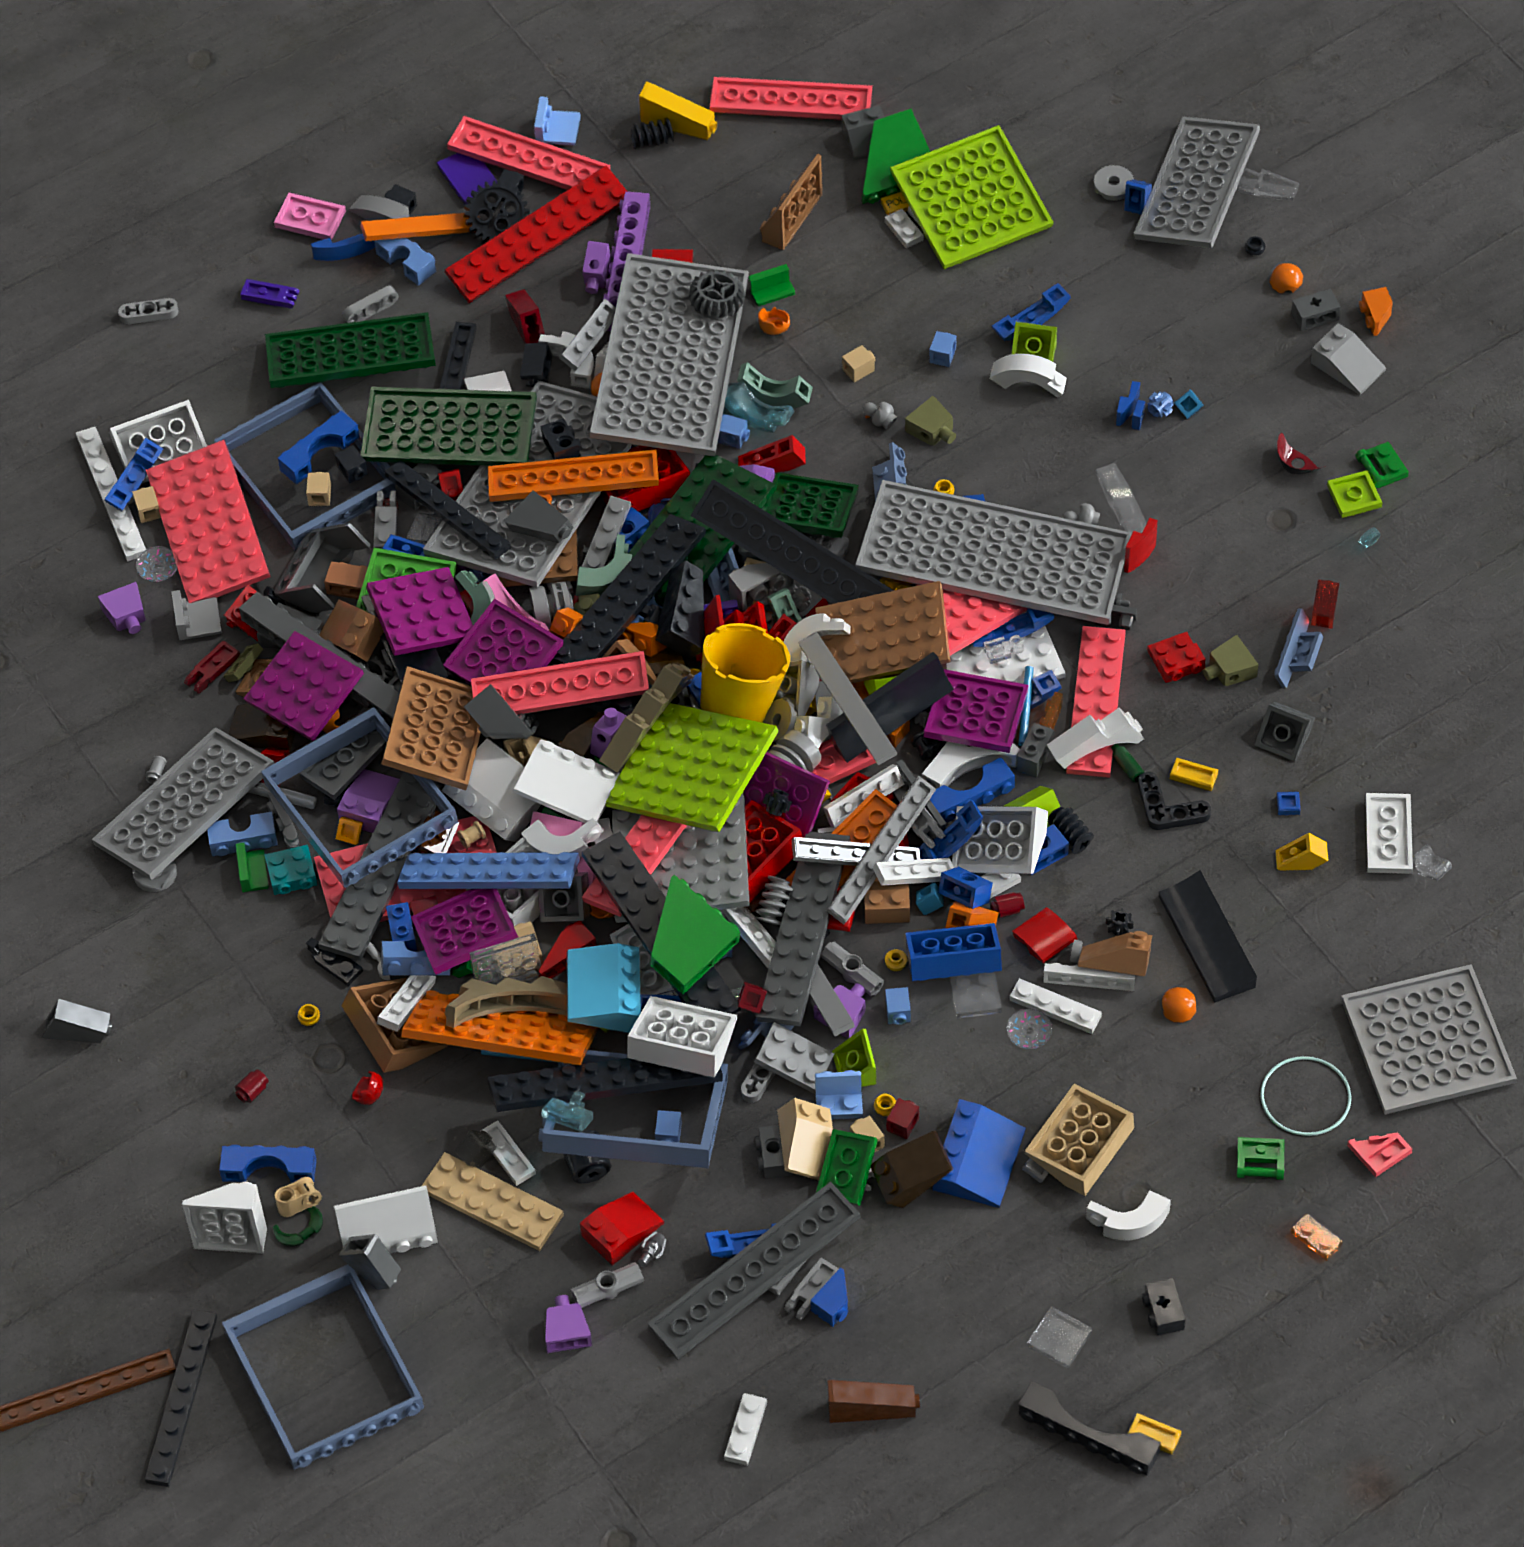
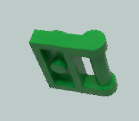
M1389 441L1368 450L1361 449L1355 454L1357 461L1363 464L1373 479L1375 488H1381L1408 477L1409 471ZM1369 459L1374 460L1384 476L1379 475Z
M1238 1137L1237 1178L1258 1176L1276 1177V1180H1283L1284 1139ZM1244 1162L1277 1164V1168L1244 1167Z

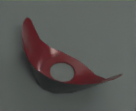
M1283 433L1279 434L1277 450L1283 468L1291 474H1305L1321 469L1307 456L1288 445ZM1300 458L1305 462V466L1297 469L1291 463L1294 459Z

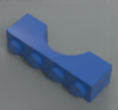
M343 411L331 416L328 421L320 427H316L312 433L300 439L293 447L284 451L278 457L280 471L297 485L308 477V473H312L310 461L317 451L326 447L345 449L360 437L358 424Z
M1000 757L982 766V779L974 788L958 791L943 785L936 789L930 800L944 821L951 822L956 817L957 806H965L970 800H973L976 806H979L983 803L991 802L1001 794L1009 793L1015 788V775L1003 758Z
M239 1145L222 1146L219 1170L222 1182H245L252 1172L268 1166L283 1170L288 1175L291 1183L303 1177H310L314 1182L316 1169L314 1148L306 1146L298 1148H287L285 1146L263 1147L261 1145H254L252 1147H241Z

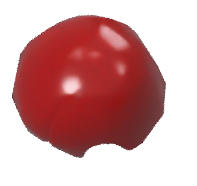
M369 1071L368 1073L371 1077L363 1076L360 1079L351 1097L354 1101L363 1105H370L379 1099L383 1091V1079L376 1072Z

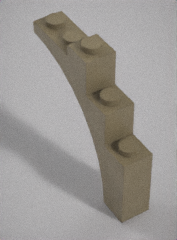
M668 664L663 667L651 689L645 691L632 714L624 718L601 756L600 762L617 773L623 770L627 761L659 716L673 699L694 679L695 676L690 673L691 670L689 668L676 664Z
M540 976L531 984L506 977L500 983L494 985L472 978L461 986L459 997L446 1006V1026L455 1028L461 1023L479 1016L507 1011H537L567 1016V983Z

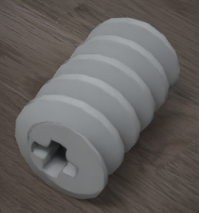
M768 875V879L772 883H766L765 888L769 892H762V896L767 900L759 901L763 909H756V913L761 917L754 918L772 925H781V922L776 918L783 917L784 914L779 909L786 907V904L782 901L789 900L790 897L785 892L793 891V888L788 885L790 882Z

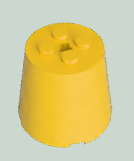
M744 623L722 625L717 627L712 634H708L704 640L702 651L700 709L763 723L790 664V654L783 641L778 637L773 638L767 634L764 628Z

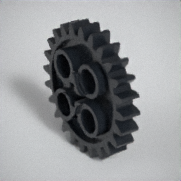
M493 180L492 186H489L486 181L484 188L478 185V193L472 190V197H467L466 201L469 204H465L464 209L467 212L463 216L469 219L466 220L465 225H472L469 232L476 231L475 238L482 236V243L486 239L490 241L529 214L530 209L524 208L527 206L528 201H521L524 198V194L517 195L518 188L512 191L511 183L504 187V181H501L499 186ZM494 197L497 202L489 203L487 198ZM505 198V201L501 206L500 213L497 215L492 228H488V225L490 224L493 218V214L496 212L501 199ZM508 205L513 206L515 211L508 212L505 207ZM485 214L488 220L482 221L478 218V215ZM504 223L507 228L501 230L497 228L496 224Z

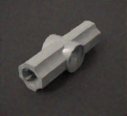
M829 942L821 953V958L842 973L845 981L862 985L870 996H875L881 990L884 980L862 964V959L859 956L848 953L836 942Z
M634 1262L615 1271H602L596 1279L572 1288L571 1293L575 1303L580 1304L581 1308L602 1299L611 1300L617 1296L618 1292L642 1283L644 1279L638 1264ZM604 1284H612L610 1287H603Z

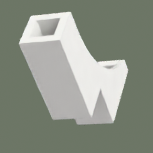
M818 697L817 717L796 716L794 729L809 737L819 748L829 735L826 724L840 716L843 711L833 697Z
M1117 708L1102 720H1095L1091 715L1087 716L1048 743L1047 746L1056 761L1065 769L1078 759L1100 748L1119 743L1138 744L1144 740L1140 733L1143 729L1129 712L1124 713L1120 708Z
M947 742L924 770L922 779L935 789L943 785L948 787L963 774L981 768L1000 757L1003 758L1008 766L1016 768L1017 755L1020 749L1015 744H1012L1010 753Z

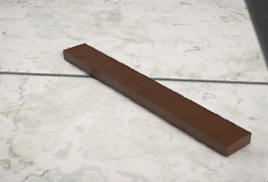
M166 1349L1 1405L0 1432L175 1373L176 1367L170 1350Z

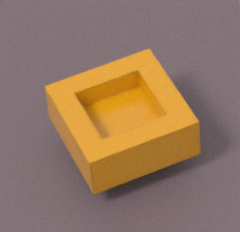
M341 817L335 839L354 845L358 844L363 822Z

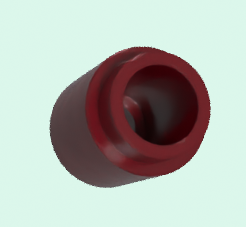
M1013 891L994 896L993 902H990V908L993 911L999 912L998 918H1003L1020 913L1021 910L1025 909L1022 894Z
M260 1070L251 1071L235 1086V1095L240 1101L251 1103L266 1089L269 1080Z

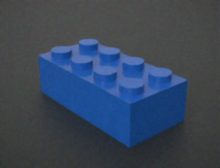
M995 923L905 933L906 953L912 981L1002 971L1001 947Z

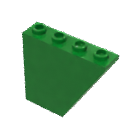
M912 109L874 121L862 191V204L868 202L875 203L882 197L900 192L901 190L890 172L891 167L931 152Z
M673 875L664 903L650 966L680 993L684 994L739 942V928L733 922H728L717 908H712L706 903L705 898L701 894L691 890L689 884L684 879H679Z

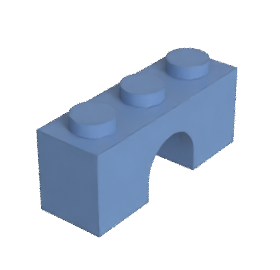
M407 238L374 241L376 254L389 264H392L397 259H406L403 261L404 275L418 286L436 272L435 258L432 254L423 251L416 242H411Z
M272 812L250 815L251 824L249 828L241 832L232 830L228 819L216 821L207 829L212 856H225L229 853H235L237 843H245L246 852L278 845Z
M382 941V975H436L425 950L420 952L410 951L405 947L404 941ZM450 969L437 975H450Z

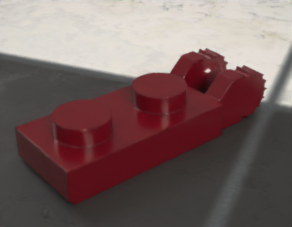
M222 641L194 667V670L185 678L184 683L190 687L201 676L202 678L196 683L194 691L197 693L203 692L208 687L209 682L214 681L240 656V652L226 641Z

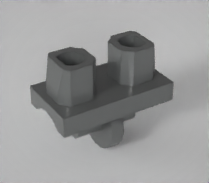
M1118 593L1117 599L1114 601L1109 624L1099 623V625L1110 626L1112 617L1120 618L1119 628L1130 630L1133 620L1136 621L1137 608L1129 607L1130 601L1122 600L1123 594Z

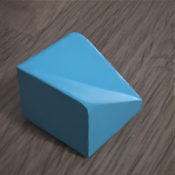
M1191 389L1174 402L1187 419L1204 406Z
M932 883L916 892V905L924 915L943 907L944 895L938 893L939 887L936 883Z

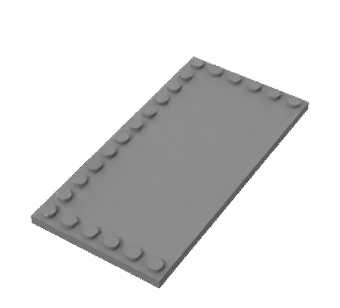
M627 253L590 429V438L715 456L743 304L739 312H735L733 316L728 314L726 319L723 316H719L718 319L716 316L709 318L708 314L701 315L700 311H695V307L690 302L689 290L695 276H699L701 272L706 274L708 270L715 272L717 269L718 272L725 270L726 274L732 273L733 278L738 277L739 282L743 283V288L746 292L749 271Z
M538 381L531 392H536L537 401L528 462L553 460L543 442L540 426L563 418L568 426H572L575 433L574 438L580 440L582 450L579 451L580 457L627 453L632 444L590 438V429L597 401L596 396ZM480 465L456 502L508 540L511 544V549L495 560L442 520L424 546V555L454 561L457 565L492 575L495 573L496 576L538 588L601 491L551 496L552 506L564 515L573 526L570 535L560 543L515 533L508 528L504 520L524 499L490 502L487 487L489 486L488 466Z
M882 480L855 567L867 574L919 585L940 581L942 590L1108 625L1125 563L1126 545L1132 533Z

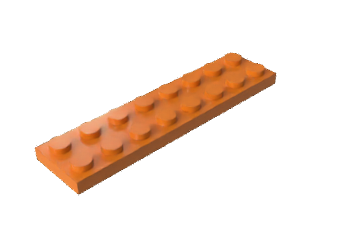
M647 450L488 466L490 502L525 499L533 490L539 495L557 496L659 486L657 451Z

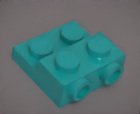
M308 845L264 854L274 895L287 894L299 889H309L317 885Z

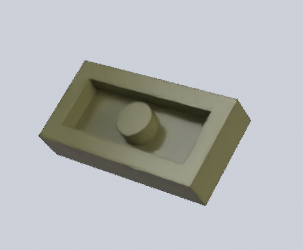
M258 643L247 646L223 677L228 682L240 680L244 673L249 672L253 668V662L263 651V648Z

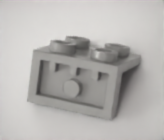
M180 590L171 591L179 641L222 633L216 597L189 603L186 602V598L181 597Z

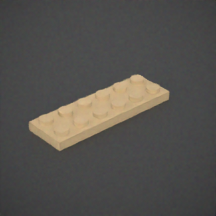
M444 1152L422 1185H426L428 1196L538 1251L542 1249L564 1216L563 1210Z

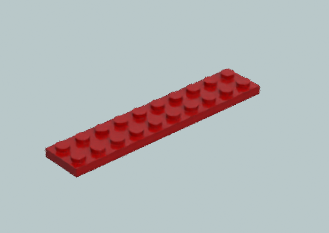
M606 165L446 268L445 274L466 301L471 303L620 206V200H624L625 192L628 191Z

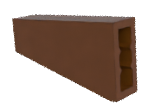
M828 1380L830 1423L916 1417V1408H920L919 1394H914V1385Z

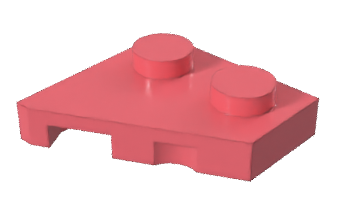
M1398 1132L1386 1134L1385 1136H1370L1368 1140L1362 1141L1350 1139L1347 1144L1375 1177L1412 1153V1148Z

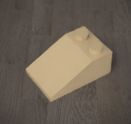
M793 1098L777 1110L785 1171L819 1181L833 1130L831 1112L829 1108Z

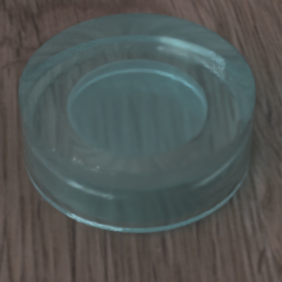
M1373 527L1361 536L1359 542L1365 548L1370 547L1378 541L1381 533Z

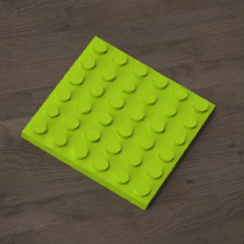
M1000 125L905 161L890 169L893 178L943 269L1053 226V220Z
M670 703L627 761L606 800V807L720 832L779 732L777 726Z

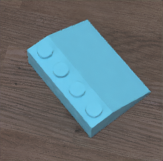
M616 943L569 949L567 951V1022L630 1033L641 1014L639 947Z

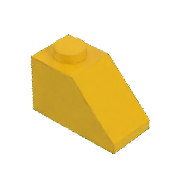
M1307 833L1275 850L1277 869L1280 871L1312 870L1328 862L1327 842L1311 833Z

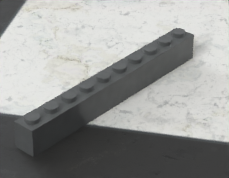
M256 592L239 607L242 621L278 647L282 648L292 633L296 631L362 669L364 674L348 694V697L367 710L374 707L391 727L399 697V692L393 685L385 683L378 674H372L361 662L357 663L351 659L347 652H341L330 640L323 639L316 630L306 627L299 618L289 615L285 608L275 605L268 596H263Z

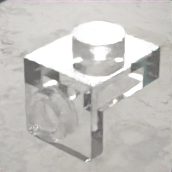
M1428 844L1413 856L1418 874L1436 881L1452 868L1450 861L1434 855L1431 846Z

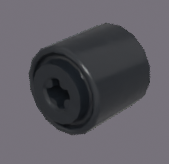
M586 1130V1131L579 1132V1133L599 1134V1132H597V1131H595V1130ZM563 1154L572 1179L577 1183L597 1181L607 1175L612 1167L609 1158Z

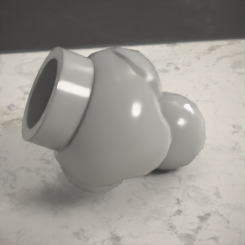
M872 402L866 403L863 406L865 418L872 417V423L875 426H883L885 429H888L897 420V416L894 415L893 406L887 402H881L878 410L877 406Z
M1083 503L1079 505L1081 510L1078 516L1074 511H1067L1063 515L1065 519L1097 525L1100 513L1095 512L1092 505Z

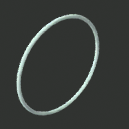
M1294 1057L1278 1063L1267 1073L1261 1086V1103L1269 1119L1281 1129L1296 1135L1314 1136L1334 1129L1345 1119L1351 1106V1090L1344 1075L1332 1064L1315 1057ZM1296 1060L1317 1061L1332 1068L1342 1078L1347 1088L1348 1103L1342 1117L1331 1127L1317 1132H1298L1278 1123L1269 1113L1264 1101L1265 1084L1277 1068Z

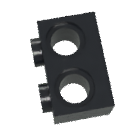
M564 418L540 426L543 442L553 460L580 457L579 451L582 450L580 440L574 438V430L571 425H567Z

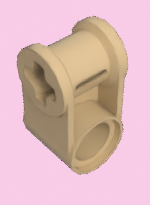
M303 1177L296 1182L277 1189L274 1195L278 1212L284 1217H291L307 1208L316 1206L322 1199V1195L318 1190H315L314 1182L310 1177Z

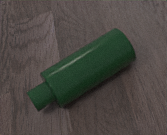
M1114 744L1111 747L1114 752L1112 757L1133 783L1138 782L1140 774L1145 771L1125 747Z

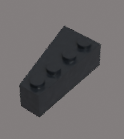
M684 561L670 572L655 640L690 660L703 651L705 640L703 570L688 561Z

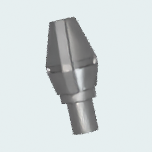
M655 1231L643 1240L640 1247L642 1249V1256L638 1260V1264L641 1267H646L649 1261L657 1260L664 1253L666 1239L663 1234Z

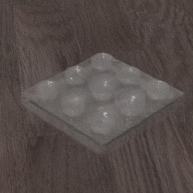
M535 933L469 953L474 979L497 985L506 977L522 982H533L539 978L541 964Z

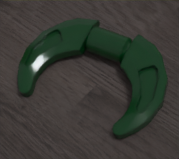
M315 1206L305 1209L311 1215L310 1222L308 1223L309 1226L298 1234L283 1233L278 1225H274L273 1231L277 1241L292 1247L304 1244V1240L313 1235L314 1232L317 1234L322 1228L323 1216L319 1209Z

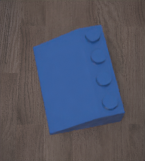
M959 1099L943 1145L954 1170L935 1183L933 1190L1000 1208L1026 1128L983 1105Z

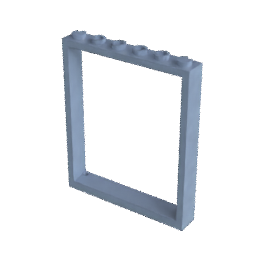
M319 382L305 391L290 397L283 403L275 405L270 410L255 416L250 421L237 426L226 434H222V436L214 440V443L224 440L228 451H231L319 402L323 403L332 416L340 411H343L346 415L347 413L325 386ZM359 429L360 437L354 443L361 450L364 434ZM230 454L239 482L294 551L298 549L303 538L310 531L345 524L377 506V491H383V502L389 499L391 491H396V484L385 477L384 471L390 467L388 463L371 462L385 480L291 531Z
M374 707L261 771L267 788L344 888L357 883L368 874L376 872L380 867L395 861L399 856L414 850L418 845L433 839L437 834L452 828L458 823L455 808L435 783L430 779L412 774L442 813L342 870L277 786L375 729L387 742L390 727Z
M588 1050L581 1064L627 1058L628 1054ZM558 1062V1067H564V1066H567V1065H571V1066H572V1065H575V1064H568V1063ZM722 1063L720 1067L723 1073V1081L714 1083L701 1145L553 1130L560 1104L547 1105L546 1112L548 1114L544 1113L542 1125L544 1128L539 1130V1142H542V1152L709 1168L728 1082V1064Z
M348 1264L222 1322L225 1335L294 1470L299 1467H306L320 1457H327L341 1447L351 1446L356 1440L372 1436L377 1430L386 1426H393L400 1419L414 1416L424 1409L419 1391L356 1272ZM351 1284L410 1399L295 1453L236 1337Z

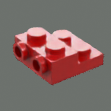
M1187 631L1147 646V651L1165 683L1180 680L1182 677L1192 673H1199L1205 668L1206 658L1197 643H1193Z

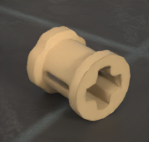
M478 821L473 822L471 827L463 831H457L458 838L466 849L473 842L486 838V833Z

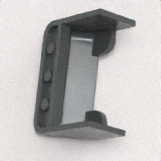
M350 523L310 531L303 538L276 585L274 593L280 599L310 613L333 610L335 605L322 592L331 561L349 563L356 550L369 548L371 544Z
M491 684L464 706L480 725L479 730L486 738L490 736L492 739H528L535 733L540 723L533 712L517 715Z

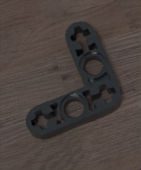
M1150 771L1140 774L1138 788L1148 825L1152 829L1163 830L1199 824L1210 819L1211 806L1203 800L1165 806L1157 775ZM1146 780H1149L1151 783V790H1148ZM1155 797L1159 802L1157 804H1150L1147 802V799ZM1198 809H1202L1204 814H1200ZM1156 811H1158V817L1159 819H1161V821H1157V819H1155ZM1175 812H1183L1186 816L1182 819H1177L1173 814Z

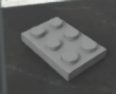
M774 1022L754 1062L815 1094V1074L827 1070L834 1053Z

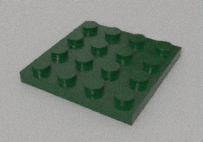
M776 472L772 483L776 485L777 489L762 509L799 532L811 535H824L831 538H842L858 495L859 485Z

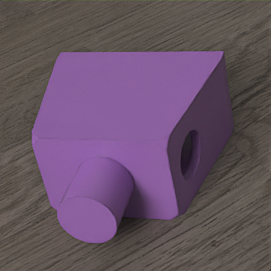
M588 241L583 266V277L586 285L585 290L590 294H596L598 288L606 287V280L609 276V263L612 262L608 243Z
M136 582L98 596L102 612L116 630L121 631L127 628L130 634L138 633L141 630L139 623L144 622L146 619Z
M607 708L604 711V715L593 727L590 748L592 755L601 758L626 715L614 708Z
M855 983L850 990L842 985L834 988L835 993L855 1025L854 1028L841 1033L847 1039L853 1035L866 1010L865 1000L862 998L866 990L858 983ZM815 1005L814 1018L828 1026Z
M567 1295L557 1296L555 1298L556 1307H550L546 1312L547 1353L592 1346L590 1331L580 1304H570Z

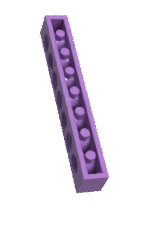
M625 192L624 200H620V212L622 214L617 217L619 231H615L614 243H616V247H612L611 255L614 260L609 263V274H611V277L606 280L608 294H604L603 300L606 299L615 307L617 305L627 253L642 255L650 212L649 193ZM611 324L610 327L607 329V331H611V329H612V324Z

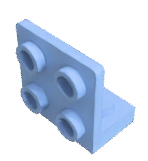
M540 97L534 125L535 139L546 144L575 145L581 117L580 113L552 111V106L548 105V97Z
M847 1070L834 1073L824 1071L815 1074L816 1105L829 1108L831 1119L863 1118L860 1071Z

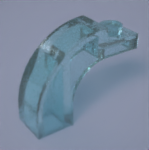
M744 382L728 384L725 407L735 417L747 420V425L757 430L774 433L778 426H785L795 412L791 405L771 406L761 402L750 392Z

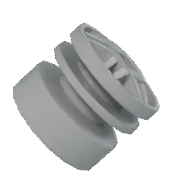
M565 581L560 582V592H557L555 583L551 584V594H546L543 585L538 586V588H529L533 617L545 623L548 629L551 627L557 610L568 607L574 610L572 596Z
M793 729L787 730L777 741V745H773L768 753L809 772H812L821 762V753L815 743L805 734Z

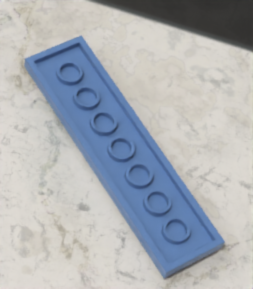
M547 852L410 853L407 855L397 884L399 889L570 888L580 858L578 852H562L560 854H548Z

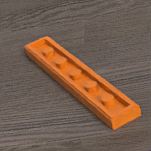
M464 213L361 221L360 227L365 241L468 233L472 225H465L466 220L469 218H465L463 216Z

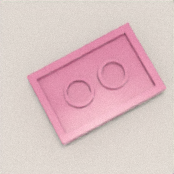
M288 193L274 221L275 228L320 239L330 238L332 241L346 209L343 205Z

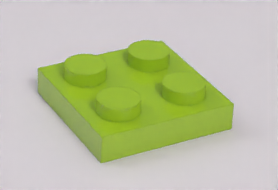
M1367 470L1327 481V487L1342 518L1382 508V500Z

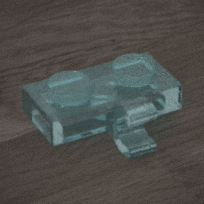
M575 1091L570 1103L552 1098L541 1110V1117L582 1132L593 1120V1112L583 1109L585 1103L581 1102V1100L585 1097V1093Z

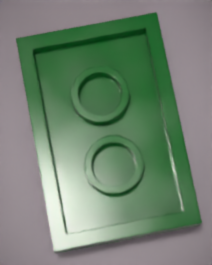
M833 1129L816 1193L832 1182L852 1205L860 1206L878 1139Z

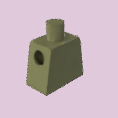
M931 396L905 418V431L931 446L938 443L941 439L951 444L956 438V434L952 431V415L934 396Z
M1236 635L1210 653V666L1203 669V674L1208 681L1218 677L1223 685L1229 686L1256 678L1258 663L1238 635Z

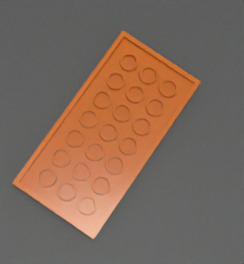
M430 990L426 992V995L414 1007L402 1028L401 1037L581 1065L599 1027L567 1022V1016L562 1014L537 1011H507L479 1016L452 1028L446 1026L445 1009L459 995L440 994L438 991Z

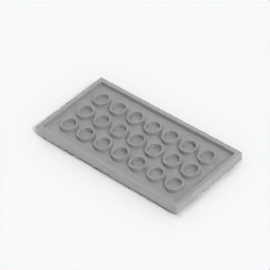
M1182 117L1135 229L1134 238L1136 240L1212 248L1260 132L1259 124Z
M215 727L101 830L92 841L101 850L153 880L263 779L262 770L275 763L270 758Z

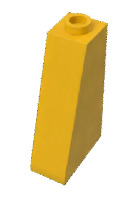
M645 83L639 95L641 122L649 124V121H653L656 126L657 119H660L662 124H664L665 118H668L672 131L706 140L709 139L711 133L716 131L717 121H715L714 112L652 83Z

